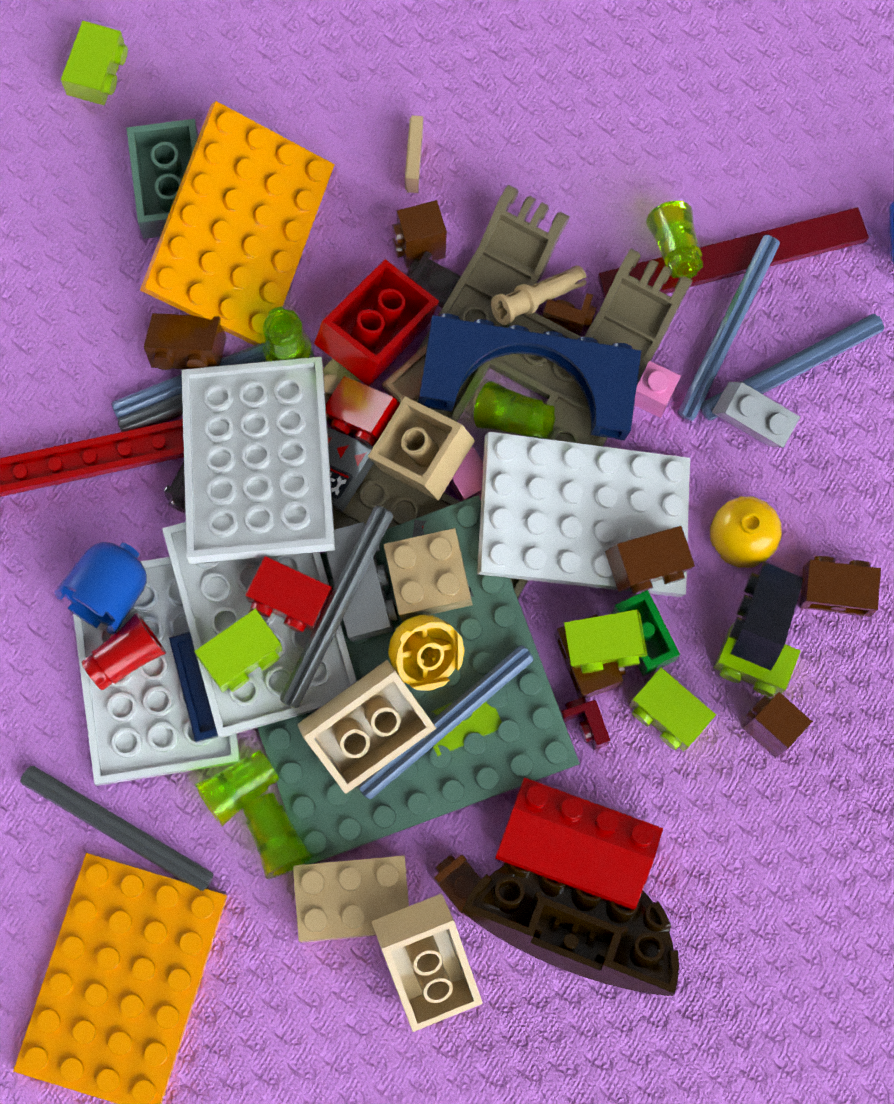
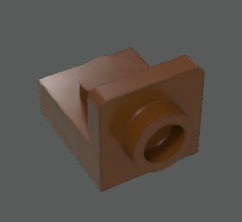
M586 293L581 310L576 309L568 301H552L548 299L543 311V317L580 336L584 325L591 326L597 307L591 306L593 294Z
M451 854L435 867L439 874L434 877V881L462 914V909L468 896L481 878L469 865L463 854L457 859Z

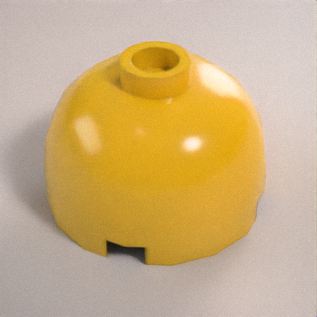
M740 496L726 502L716 512L710 525V541L712 546H715L716 551L721 555V559L738 568H753L765 562L777 550L782 536L781 521L776 510L766 501L754 496Z
M418 615L405 620L396 628L390 639L388 655L390 664L404 683L409 684L416 690L431 691L447 684L450 681L447 677L453 673L454 669H460L465 650L462 637L448 622L433 615Z

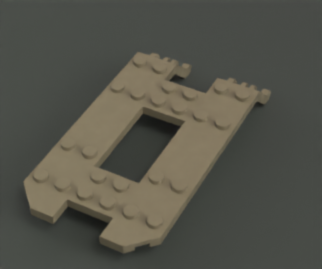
M507 185L497 202L479 247L439 315L444 313L458 316L460 320L470 322L484 319L493 322L495 326L505 328L519 325L528 328L529 332L541 334L546 331H555L563 334L564 338L577 340L581 336L535 312L530 315L521 314L515 317L512 323L507 325L499 323L493 315L491 300L494 296L498 294L507 295L514 292V289L521 284L531 286L540 281L559 237L570 216L559 212L556 214L549 232L538 228L541 220L545 218L549 210L548 205L541 202L530 223L526 222L536 199L532 196H527L517 217L507 211L511 204L515 202L519 192L518 189ZM630 249L615 276L598 314L584 337L594 338L600 344L625 343L631 345L635 350H641L638 384L648 362L652 360L693 280L685 276L680 277L675 286V291L672 297L660 290L668 281L672 273L671 269L664 266L654 286L651 287L648 283L659 263L650 260L644 270L641 281L630 276V273L636 267L641 255L639 252ZM429 332L417 352L428 343ZM530 354L504 355L486 362L477 368L463 383L456 396L452 412L432 409L458 422L486 372L491 368L549 399L528 437L604 446L608 439L606 437L590 435L591 417L589 407L581 388L573 377L554 362ZM373 464L345 510L341 512L333 508L334 530L361 522L366 524L376 505L392 512L393 518L387 528L389 529L460 501L446 493H443L438 501L389 476ZM510 578L516 596L519 598L528 580Z

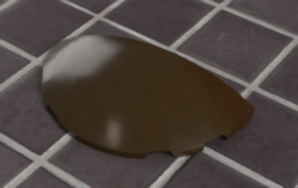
M504 863V866L494 871L490 876L486 874L478 882L462 909L466 916L496 937L539 960L565 971L628 990L664 996H673L675 994L679 972L678 950L673 948L669 933L671 923L659 901L653 902L644 891L641 893L636 909L633 910L514 865Z

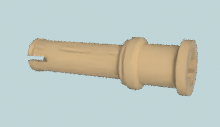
M576 265L534 285L521 284L514 289V292L507 295L498 294L491 300L493 315L502 325L512 323L515 317L521 314L530 315L536 312L539 305L548 299L552 300L571 290L585 286L587 281L581 279L587 278L586 273L582 267Z

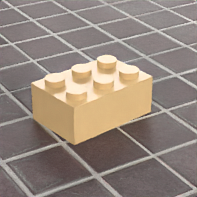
M388 660L297 724L305 741L345 794L437 729Z
M405 855L293 866L298 940L301 943L376 936L371 921L409 906Z
M442 893L371 921L412 1032L483 1004L454 919Z

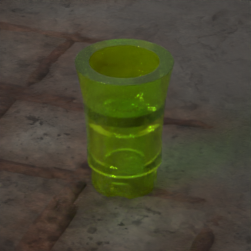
M683 201L665 202L649 213L646 225L656 240L665 266L672 271L671 276L673 278L685 276L690 279L696 276L697 272L703 268L702 252L694 228L693 210L688 203Z
M277 307L269 311V315L263 325V353L266 360L269 362L309 358L311 341L303 330L302 322L296 313L283 307Z
M489 381L483 386L477 397L474 409V422L476 427L481 429L500 430L526 437L545 439L552 431L555 423V407L543 403L542 400L522 395L493 381Z
M259 750L249 758L246 756L229 768L194 784L216 821L223 827L236 813L269 790L268 787L279 781V777L267 757Z
M274 793L265 794L243 806V811L247 818L246 824L254 839L266 879L284 875L292 871L293 866L303 865L312 858L313 855L300 839L283 805H279Z

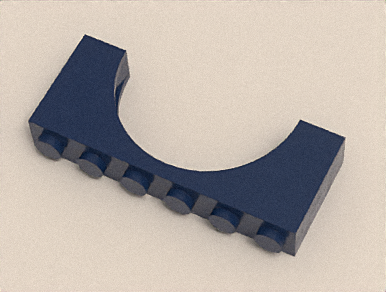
M448 313L440 314L439 316L432 315L418 403L428 408L452 412L461 386L481 365L504 355L530 354L554 362L568 372L577 382L586 398L590 411V435L624 441L629 435L633 418L641 350H635L631 345L625 343L600 344L596 339L590 337H580L577 340L564 338L563 334L555 331H546L543 334L529 332L528 328L519 325H512L508 328L495 326L493 322L484 319L470 322L460 320L458 316Z

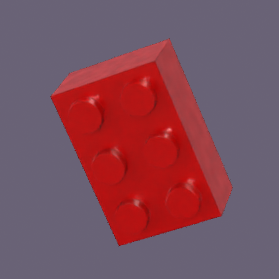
M385 259L322 320L314 344L369 386L430 324L439 300Z

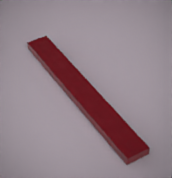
M859 207L652 259L659 264L648 285L654 286L664 266L672 271L668 281L660 290L664 294L674 292L677 282L683 276L693 280L690 286L693 287L744 274L764 235H770L780 241V245L769 267L865 243L869 237ZM650 260L637 263L636 267L632 269L630 276L641 281L644 270ZM619 268L598 274L604 300Z

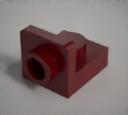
M583 697L565 704L566 710L561 711L564 722L583 716L584 721L579 722L580 730L585 742H592L594 750L607 746L611 740L596 700L587 702L586 698Z

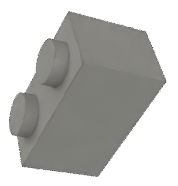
M728 382L712 411L713 414L765 445L784 448L800 419V416L743 382Z

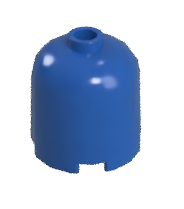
M110 542L97 543L91 546L54 591L55 596L61 600L65 596L71 602L68 610L97 629L100 623L108 626L106 629L107 633L115 634L147 584L145 568L137 559L140 554L133 547L123 542L120 546Z

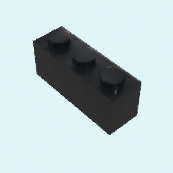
M766 562L763 563L758 575L753 572L750 574L744 588V592L749 594V596L744 594L736 613L742 616V618H736L729 634L730 638L735 639L730 654L770 671L772 670L784 648L804 578Z

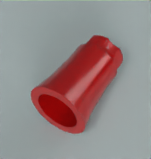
M135 613L122 628L94 649L92 655L81 663L88 676L103 691L112 683L116 684L146 663L166 654V651L147 623L138 613Z

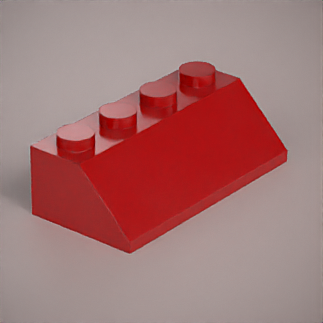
M524 777L495 859L635 910L654 862L663 828Z

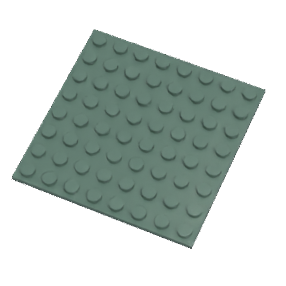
M479 495L387 529L379 544L380 551L375 552L378 565L384 564L389 580V585L384 586L386 599H393L398 615V620L392 621L394 630L404 621H402L398 614L384 544L413 538L414 520L427 521L423 527L425 535L453 528L456 529L467 581L474 597L471 596L472 606L431 614L448 622L462 637L465 651L460 669H454L453 673L447 677L450 679L447 684L431 691L416 690L409 684L405 683V685L432 721L437 715L431 711L454 702L517 647L521 645L526 647L532 654L533 661L487 700L489 706L496 708L502 721L497 731L484 737L479 733H471L465 738L464 746L453 751L440 745L438 747L442 755L438 757L432 747L372 799H367L358 789V786L345 794L303 738L297 724L315 711L257 727L305 865L314 864L521 787L524 777L537 781L580 765L510 578L477 574L481 513ZM324 552L320 555L329 586H331L333 591L335 584L327 552ZM342 619L340 625L357 681L384 661L388 660L390 663L388 650L390 639L395 631L352 642L347 636L344 620Z

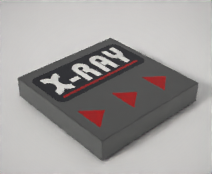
M327 427L332 507L343 512L374 464L368 457L373 447Z

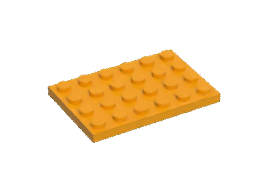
M217 101L213 102L210 105L140 291L193 316L212 320L214 316L220 317V325L225 332L252 345L261 344L271 339L335 164Z
M86 853L13 1072L116 1104H162L228 896L208 889L200 891L188 883Z

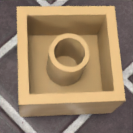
M404 397L368 457L382 472L439 501L475 440L462 424Z
M455 528L384 544L398 614L402 621L418 615H431L473 605Z

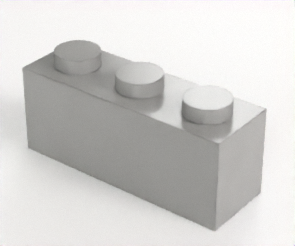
M364 522L334 530L335 550L326 552L335 585L365 526ZM375 554L343 617L347 636L352 642L393 632L395 630L392 621L398 620L393 599L387 600L384 586L389 585L384 564L378 565Z

